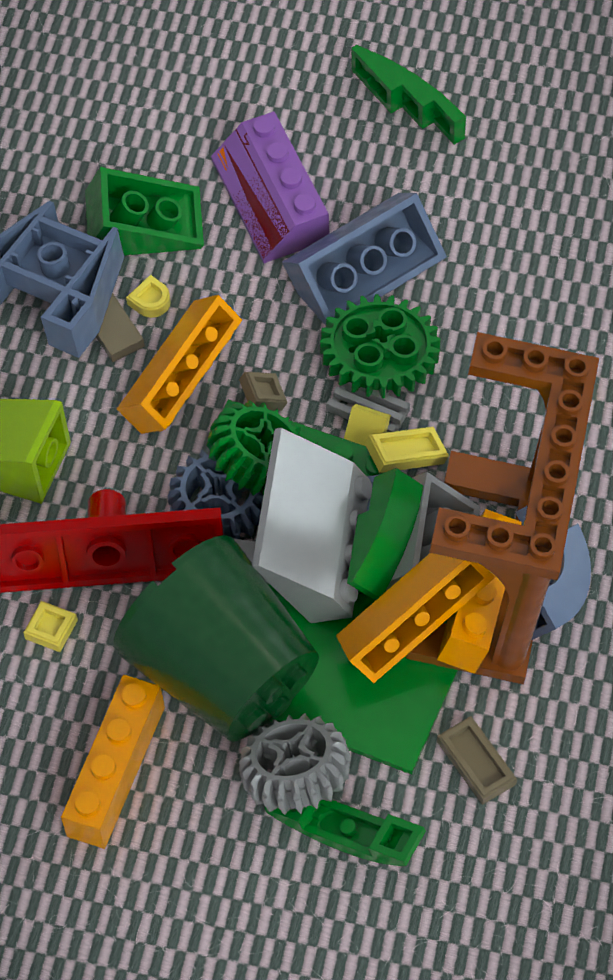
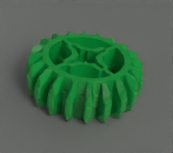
M251 400L245 404L236 402L233 406L226 407L224 411H221L217 419L212 423L206 444L210 449L208 458L216 461V471H223L226 474L225 481L233 480L238 484V490L245 487L250 490L252 496L258 492L264 495L275 429L283 428L299 436L301 427L292 426L290 424V417L284 418L279 415L278 408L273 411L267 409L264 402L259 406H256Z

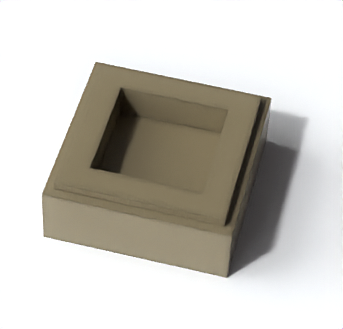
M244 372L240 377L239 381L247 402L251 400L256 406L264 402L267 409L275 410L278 408V411H282L288 403L276 373Z

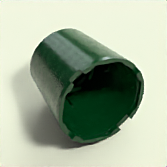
M222 535L208 539L185 552L172 562L176 570L159 586L152 581L141 592L122 618L114 636L113 647L125 661L229 741H239L258 730V727H263L270 720L279 717L288 709L292 699L300 692L313 674L318 664L319 654L260 573L252 567V562L239 544L232 537Z

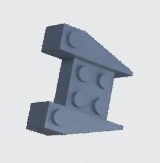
M46 202L0 234V305L14 288L51 303L41 316L48 345L79 358L100 331L124 260L118 228L113 227L103 240L97 239L59 223L54 202Z

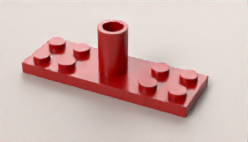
M103 489L96 491L89 497L87 518L0 524V593L165 580L176 570L172 562L196 545L213 537L223 535L221 507L126 515V500L124 496L115 490Z

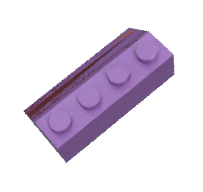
M275 111L241 122L213 153L211 159L263 263H267L301 251L330 234L329 213Z

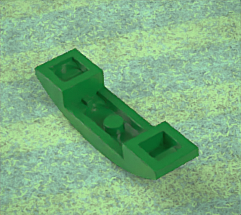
M326 800L319 801L318 809L311 805L304 807L301 814L296 808L290 809L285 815L279 807L270 812L266 806L264 808L267 814L320 843L344 853L386 865L407 866L426 832L423 826L388 814L383 819L334 800L332 802Z

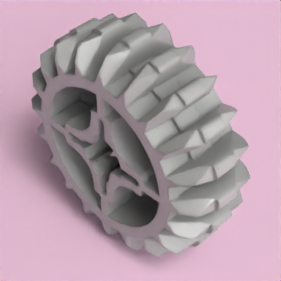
M306 714L294 720L288 715L286 721L277 722L273 719L271 727H258V736H249L247 746L241 748L239 772L244 789L248 795H251L256 805L264 804L269 812L279 807L285 815L290 809L296 808L301 814L303 808L310 805L318 809L319 801L326 800L332 802L333 792L343 791V783L349 779V761H351L346 740L342 733L337 731L333 723L325 724L320 716L311 721Z

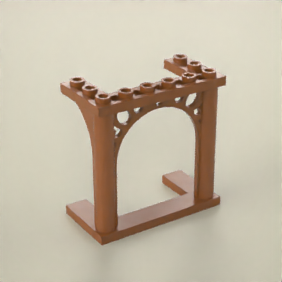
M477 332L468 375L537 389L544 400L545 418L531 468L451 451L444 483L462 495L518 507L517 511L527 506L524 525L439 507L429 553L479 563L502 582L505 590L491 645L475 674L524 685L533 642L532 636L551 579L558 580L561 570L599 358ZM446 623L441 624L406 656V659L468 672L437 660Z

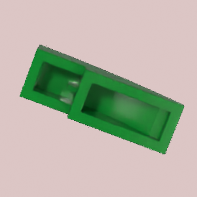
M397 468L374 477L369 511L359 514L357 517L347 584L374 600H377L384 594L404 555L415 525L424 487Z

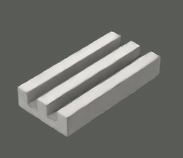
M351 382L339 386V388L336 387L333 392V398H329L326 403V411L349 420L352 407L340 403L342 400L352 405L358 404L391 415L390 421H393V423H389L387 432L398 431L410 412V403L386 394L385 398H381L379 390H373L370 397H366L365 388L362 387L355 393L351 392Z

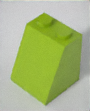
M0 399V492L42 504L71 444L61 401Z

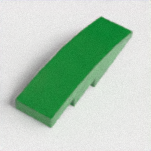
M359 45L351 47L353 73L390 113L403 108L422 129L434 123L453 145L465 139L466 116L441 92L415 73L394 61Z

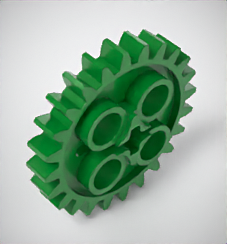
M375 294L373 302H368L364 296H360V305L356 306L348 300L346 301V311L338 307L335 308L334 318L327 317L326 327L321 329L320 354H323L322 364L329 366L328 375H339L338 384L340 386L351 382V392L353 393L358 391L360 387L365 388L366 397H370L373 390H379L381 398H385L387 390H392L399 397L401 387L404 386L413 392L415 381L425 384L427 374L433 375L435 364L439 362L441 339L437 337L438 327L430 326L431 316L420 317V306L409 310L408 300L406 299L398 305L394 304L395 299L393 295L388 298L387 302H382L379 294Z

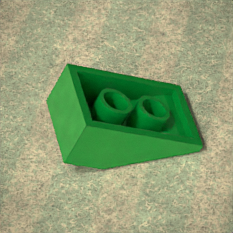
M100 167L85 190L87 234L103 240L113 227L118 228L124 256L202 249L204 246L199 186Z

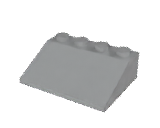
M277 428L274 431L252 567L310 623L352 618L358 590L347 584L357 517L367 510V504L372 493V483L354 462L290 431Z

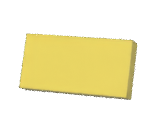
M434 427L371 434L365 441V445L379 473H384L394 468L405 470L445 464L449 457Z

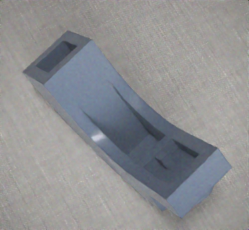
M527 506L515 512L522 525H524ZM578 523L568 528L558 580H550L532 640L570 621L579 612L586 600L591 580V563L587 543Z

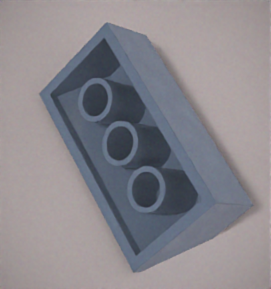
M397 193L282 261V264L297 294L326 326V318H334L335 308L338 307L346 311V301L350 300L357 306L360 305V296H364L368 302H373L375 294H379L380 297L384 296L447 256L418 194Z

